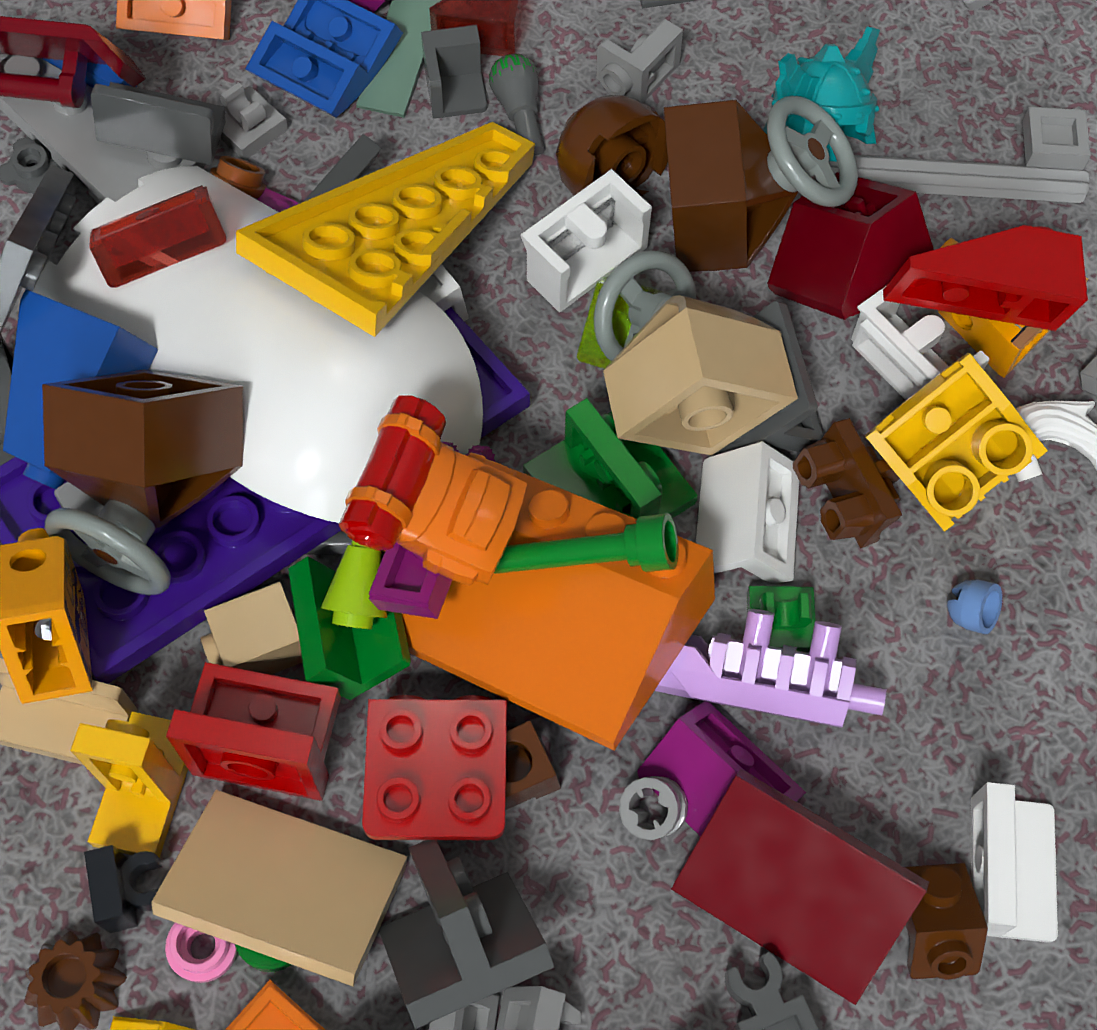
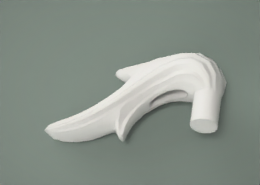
M1095 401L1032 402L1016 408L1019 415L1040 441L1052 440L1075 448L1087 457L1097 470V425L1087 416L1095 406ZM1032 456V462L1015 474L1018 482L1042 475L1037 458Z

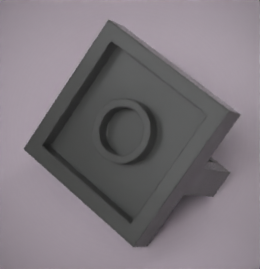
M425 840L408 848L430 906L381 926L379 932L415 1029L554 968L547 944L508 872L472 887L459 856L446 862L436 840Z

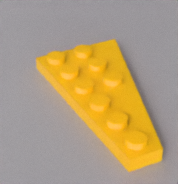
M490 122L236 230V253L262 268L268 274L275 276L308 296L311 300L376 337L533 164L535 143L494 122Z

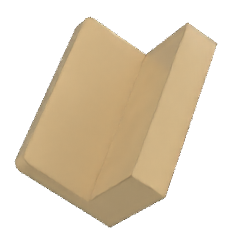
M0 658V684L2 685L0 690V745L82 764L70 751L80 723L105 728L107 720L114 719L128 722L131 712H138V709L122 688L92 680L93 691L22 704L5 661Z

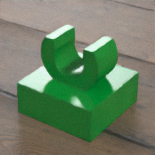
M749 586L747 591V612L748 609H759L775 614L769 646L783 648V645L797 647L796 651L809 653L814 623L816 621L814 587Z

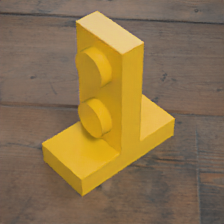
M132 711L128 722L114 719L107 720L105 728L84 723L79 724L70 751L105 787L87 841L93 847L101 848L113 845L123 854L134 855L138 852L148 851L155 853L160 858L188 768L166 737L171 720Z

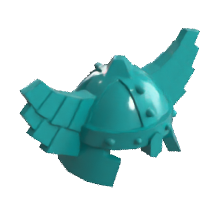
M867 26L862 38L859 39L854 49L849 52L845 59L835 44H825L815 56L809 58L800 57L796 59L795 54L787 53L778 61L780 76L775 83L776 88H774V92L771 95L773 98L772 107L778 100L786 96L807 98L828 112L846 136L856 138L865 144H877L873 124L875 112L879 111V106H877V98L875 94L871 93L868 83L874 72L872 65L878 50L876 41L880 30ZM791 114L786 119V126L802 135L811 133L814 126L810 121L799 115ZM766 123V125H765V127H764V129H763V131H764L766 134H767V123ZM828 143L826 148L829 153V161L837 162L834 152Z

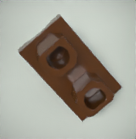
M850 418L834 422L820 441L803 448L794 460L792 468L802 486H806L809 489L826 484L833 497L820 509V521L830 540L854 537L861 549L878 542L881 532L902 516L897 506L901 498L893 486L900 479L899 476L884 459H878L872 446H864Z

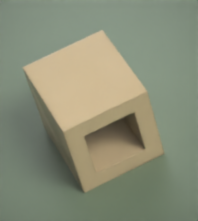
M280 582L204 610L212 633L202 636L200 639L209 663L269 675L303 663L297 624Z

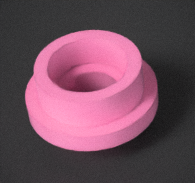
M174 923L168 933L165 945L166 957L174 972L187 981L205 983L221 977L229 970L238 952L235 944L214 937L215 949L212 954L205 959H195L191 954V944L197 936L205 933Z

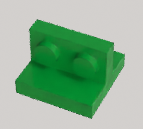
M587 398L566 410L564 440L523 464L524 474L635 519H638L640 516L669 513L673 519L697 502V493L659 446L618 439L612 411L608 414L600 415Z

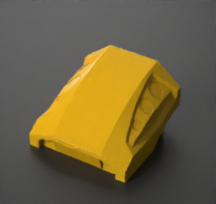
M966 353L939 373L865 435L944 532L955 524L951 520L953 517L957 519L973 509L978 499L980 501L985 499L984 495L1001 481L1005 483L1009 480V475L1023 470L1032 462V456L1038 459L1048 451L1022 419L1012 403L970 353Z

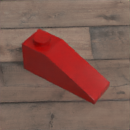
M1022 225L913 255L908 258L883 289V301L1056 331L1088 300L1082 236L1054 231L1043 226L1032 227Z

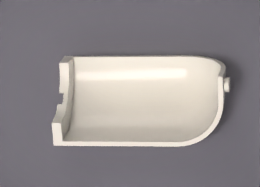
M179 166L148 174L138 179V188L116 202L108 197L105 198L73 228L79 236L57 265L50 261L47 262L33 290L37 294L117 325L157 348L158 351L149 368L151 371L243 386V466L230 477L251 491L292 510L327 521L340 522L346 508L345 499L349 491L356 486L378 437L377 427L381 419L388 414L393 400L399 395H412L434 405L445 416L446 426L440 441L451 442L453 445H457L456 448L459 450V453L465 455L468 453V449L472 448V445L480 444L483 408L476 366L463 336L453 321L439 306L416 291L376 337H373L237 254L236 230L278 212L198 166ZM210 202L224 240L187 254L146 227ZM107 244L146 266L149 270L112 284L99 246Z

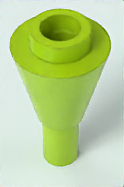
M353 540L351 545H347L320 607L334 611L332 624L372 629L374 617L388 618L387 611L379 610L369 600L370 596L368 595L382 561L381 551L369 549Z

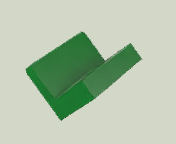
M308 556L288 568L306 681L336 687L339 689L342 697L352 700L410 665L411 658L402 613L387 611L388 618L374 617L372 629L332 624L334 611L320 607L336 571Z

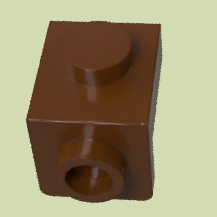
M965 863L905 867L929 882L927 892L906 924L910 938L907 959L910 977L912 979L940 978L950 980L978 974L981 968L988 926Z

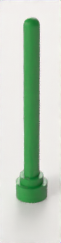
M665 513L640 516L636 524L626 525L622 533L507 545L494 574L627 560L631 567L641 566L644 572L673 570L678 562L676 527L671 515Z

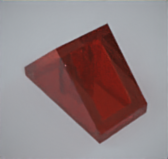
M441 0L429 8L431 31L477 25L481 54L504 56L516 53L524 0Z

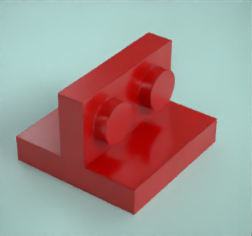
M205 662L190 712L174 709L166 737L194 776L323 801L329 778L324 759L341 695L336 687Z

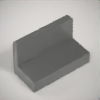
M110 82L109 86L96 84L91 93L97 141L212 165L226 123L225 106Z

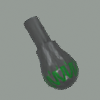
M511 53L504 55L495 61L490 70V87L496 99L505 109L509 120L514 122L517 134L535 143L534 155L542 154L544 147L535 117L538 112L537 94L539 81L537 69L533 62L522 54Z

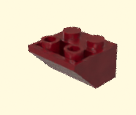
M839 172L834 175L839 183ZM858 177L853 196L843 205L825 207L813 203L802 196L793 203L767 282L769 289L775 295L843 320L859 314L860 311L857 307L887 286L910 256L934 250L917 192Z

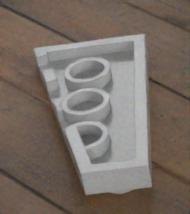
M8 55L0 62L1 73L59 78V75L62 73V70L36 57ZM87 84L84 102L80 108L63 107L59 102L0 96V110L31 140L38 139L51 152L52 160L63 170L73 172L88 187L89 195L98 204L107 197L116 202L138 188V179L148 174L179 166H198L203 169L206 165L195 161L97 141L91 102L93 88Z

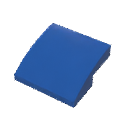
M298 0L284 26L271 21L245 69L256 77L337 118L360 96L374 79L394 50L403 32L396 24L348 0Z

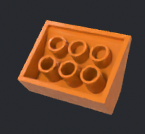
M509 468L516 472L518 479L527 483V487L508 545L622 533L626 525L636 524L637 519ZM677 536L678 562L673 570L644 572L641 566L631 567L627 560L493 574L488 585L474 581L473 584L468 586L452 580L438 619L402 613L409 653L615 751L715 600L713 550Z

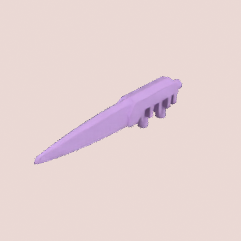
M748 609L743 641L731 639V635L718 633L717 636L713 635L710 646H708L701 636L691 635L655 689V691L839 728L843 727L848 709L882 716L887 690L853 683L856 659L843 657V659L836 658L842 628L840 625L815 621L809 653L796 651L797 647L783 645V648L769 646L775 614L759 609Z

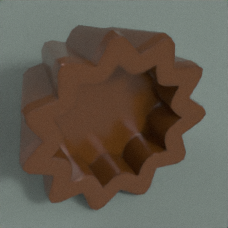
M71 931L63 935L55 945H42L39 952V962L31 965L25 971L26 977L31 983L28 986L24 1002L27 1005L37 1007L38 1025L44 1027L57 1022L60 1030H74L80 1023L89 1029H96L101 1011L118 1008L119 1002L114 990L127 979L123 972L114 967L119 957V950L116 948L102 949L101 938L98 933H92L79 939Z

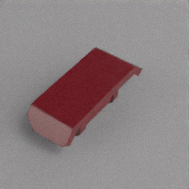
M0 16V54L63 60L62 73L59 75V78L0 72V96L59 102L63 107L80 108L85 97L87 63L108 65L121 79L132 87H136L146 80V77L129 55L89 25Z

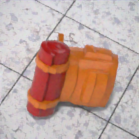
M399 395L393 400L388 414L381 419L377 427L378 437L356 486L349 491L345 499L346 508L338 525L341 531L346 533L350 539L364 547L385 552L394 548L397 542L403 548L422 557L423 568L434 574L439 573L468 586L473 584L474 581L488 585L512 537L527 483L518 479L515 471L502 464L472 452L466 456L454 451L453 447L442 443L440 439L446 426L445 416L426 400L412 395Z

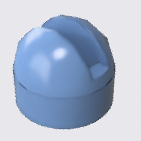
M979 579L964 580L955 585L952 593L958 597V600L947 601L950 618L955 624L966 630L981 634L990 633L998 621L1002 607V590L1000 585Z

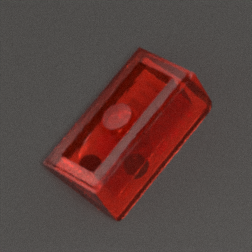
M201 185L91 229L89 248L107 285L111 288H116L223 245L226 242V234L207 186L203 187Z

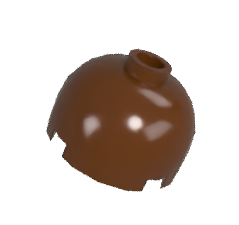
M607 95L590 101L569 117L561 132L556 151L557 168L561 181L575 196L612 169L642 197L649 191L635 188L644 183L652 171L661 176L668 163L665 121L648 105L627 96Z

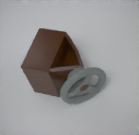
M786 96L778 100L768 115L767 134L737 100L664 107L676 257L684 263L689 272L748 268L780 224L798 192L813 203L825 207L843 205L849 201L855 192L858 181L857 164L846 135L828 112L807 98ZM795 114L807 119L814 125L811 133L802 135L787 127V117ZM828 143L838 163L839 183L828 163L829 153L826 148Z
M145 369L42 384L45 467L104 506L98 516L71 508H59L51 511L44 523L48 536H59L66 539L72 560L111 584L144 595H158L165 592L171 582L170 572L163 560L146 544L156 528H160L196 504L243 466V386ZM70 530H73L86 544L79 540Z

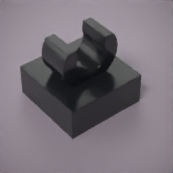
M113 845L85 851L94 922L109 933L138 927L135 907L143 911H153L152 900L158 889L145 893L138 892L136 888L137 880L145 871L161 868V859L155 853L148 851L138 852L126 858Z

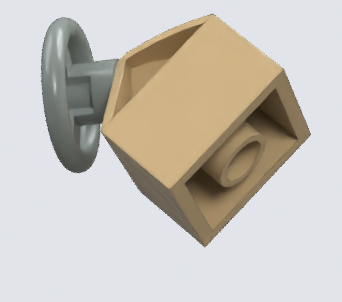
M643 251L624 260L607 277L595 305L594 331L601 351L611 361L603 370L618 439L712 456L798 399L780 331L734 309L697 300L695 284L691 273L677 257L663 251ZM658 269L666 272L673 279L677 288L665 293L652 294L643 291L634 279V276L646 270ZM619 294L629 306L628 316L631 322L624 348L618 343L612 326L613 310Z

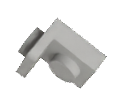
M664 19L649 36L642 35L635 42L630 52L605 39L597 47L596 78L600 80L602 86L611 95H623L644 103L680 65L683 29Z

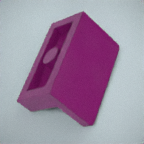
M704 701L678 718L637 771L640 779L662 776L675 781L681 787L688 802L685 822L699 836L703 834L740 769H743L797 803L806 793L707 701ZM653 789V791L659 796V791Z

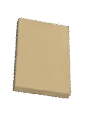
M215 790L152 900L153 915L354 987L403 877L407 856Z

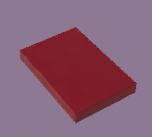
M740 769L671 890L856 1005L927 892L929 882L743 769Z

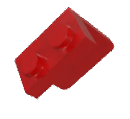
M397 695L388 699H368L362 826L366 835L374 840H495L501 837L505 830L507 700H493L479 695L461 696L454 700H427L414 695Z

